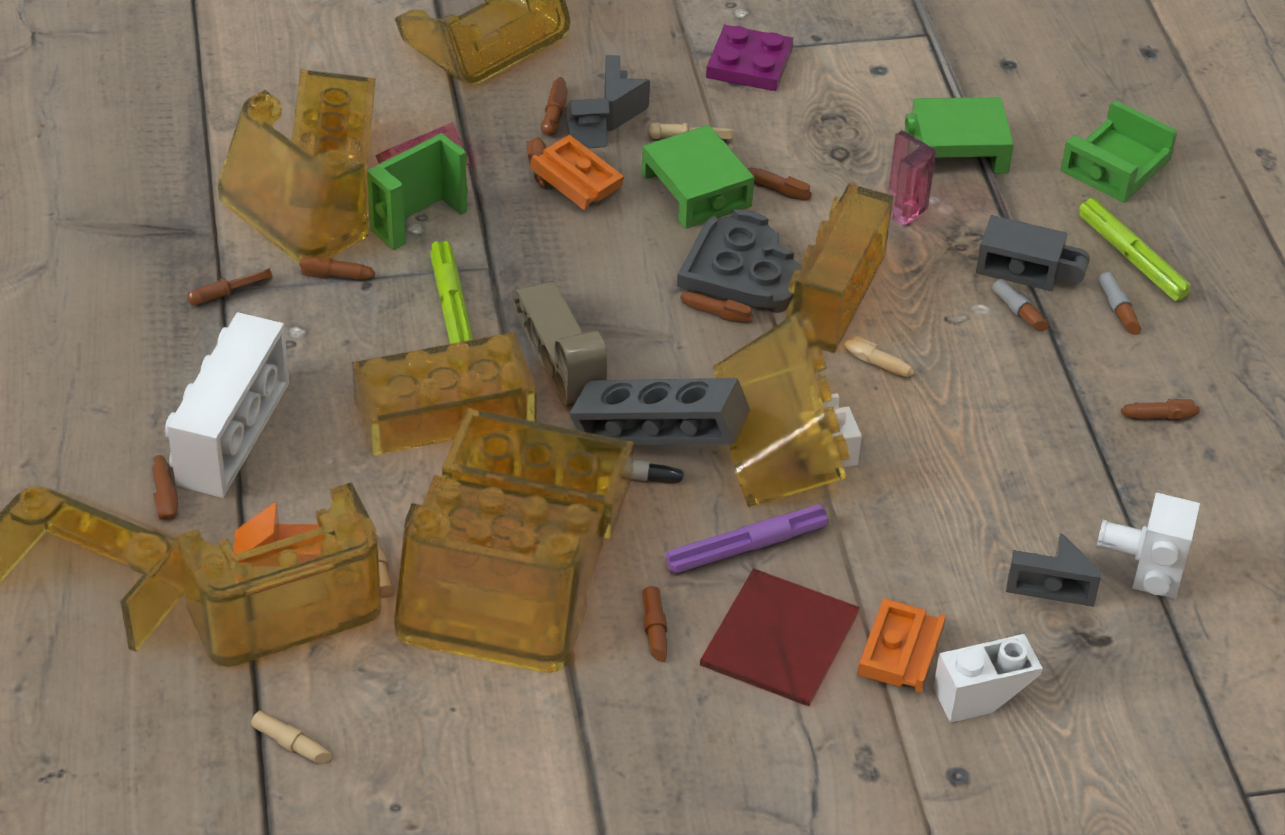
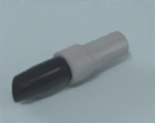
M603 457L601 474L629 477L635 481L648 482V480L680 482L684 476L681 469L667 465L652 464L650 461L639 459L630 461Z

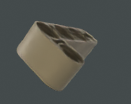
M554 281L513 291V304L517 318L563 405L574 404L587 381L607 380V353L601 334L597 330L585 333L581 331Z

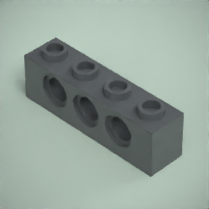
M738 378L589 380L569 414L580 439L585 440L588 445H734L751 410Z

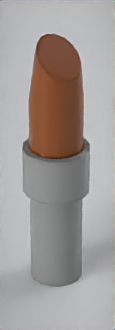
M1108 271L1101 274L1098 280L1109 299L1108 302L1113 312L1118 315L1129 333L1138 335L1141 332L1137 316L1132 309L1129 297L1122 291L1112 272Z
M999 279L994 283L992 287L993 292L1009 306V309L1017 317L1023 318L1038 331H1045L1049 328L1045 318L1023 294H1019L1004 279Z

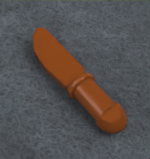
M558 77L553 81L548 103L545 107L546 114L541 123V130L547 136H552L557 132L559 128L558 122L563 114V108L567 100L566 82L562 77Z
M270 268L228 282L225 278H221L218 282L189 291L187 301L193 306L223 296L229 297L231 290L273 276Z

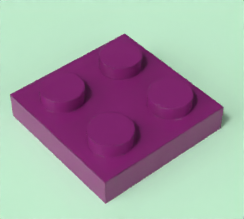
M724 24L707 64L706 78L777 91L793 49L794 38L782 36L778 33H767L746 29L742 26Z

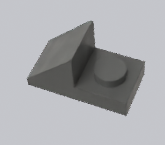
M606 55L605 98H609L610 112L606 117L607 131H613L645 111L649 106L650 80L628 78L627 70H620V55Z
M609 98L571 100L565 107L568 135L570 134L587 148L606 147L608 144L606 117L610 113Z
M1060 533L1055 557L1013 550L1006 592L1094 607L1101 580V570L1065 535Z

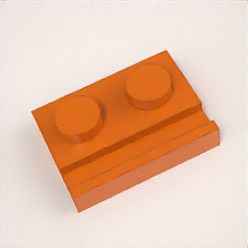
M570 134L544 149L542 155L537 156L535 154L531 157L530 169L583 210L588 209L591 202L597 203L622 187L624 176Z
M883 598L860 659L857 675L902 687V684L915 687V692L922 693L945 626L946 615L940 614L938 618L926 615L927 610Z

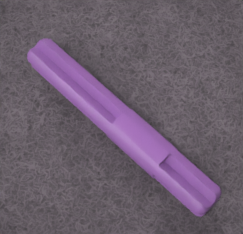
M817 504L672 549L665 554V561L670 573L678 574L821 529L828 524V517L824 507Z

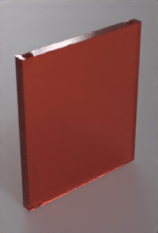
M753 568L700 659V666L809 707L858 616L860 607Z

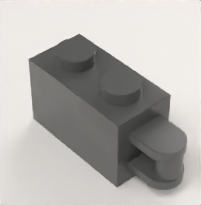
M991 215L980 244L976 273L1052 291L1056 280L1072 284L1082 282L1090 256L1083 249L1065 245L1066 232Z

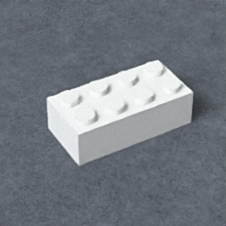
M237 312L229 326L221 330L214 351L211 355L205 356L198 377L194 383L188 384L181 405L176 413L172 412L166 421L165 436L169 438L171 450L169 465L173 467L175 485L177 487L220 498L225 497L289 385L284 323Z

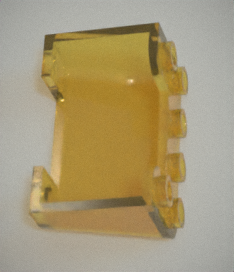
M800 311L713 365L715 378H738L751 410L734 445H729L737 479L748 507L847 478L843 461L851 459L844 435L835 436V433L841 430L834 407L826 408L825 404L833 400L826 376L821 377L820 373L827 369L821 346L812 347L811 343L817 341L811 318L802 319Z

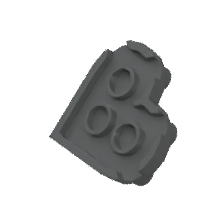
M737 209L733 210V216L722 217L716 220L714 215L703 225L678 273L677 286L727 300L730 299L749 306L767 308L771 312L780 313L787 310L789 303L794 301L802 292L805 268L804 266L801 267L793 259L794 253L791 250L778 245L779 233H776L768 226L769 219L753 211Z

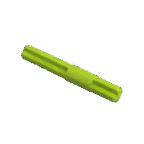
M1089 198L1086 202L1081 203L1079 206L1080 216L1170 298L1178 302L1189 295L1191 292L1189 289L1190 283L1095 198Z
M434 241L431 245L430 256L452 355L457 359L463 357L469 359L474 355L475 343L453 248L448 241Z

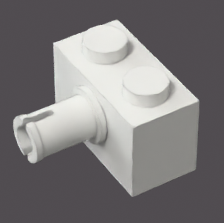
M1156 493L1147 527L1143 526L1142 530L1107 522V520L1103 519L1096 547L1135 555V560L1139 562L1132 589L1176 599L1190 550L1200 503Z

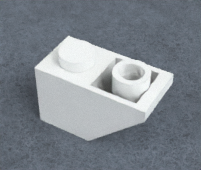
M1025 634L939 653L933 689L949 722L952 723L995 712L1042 674L1043 668Z

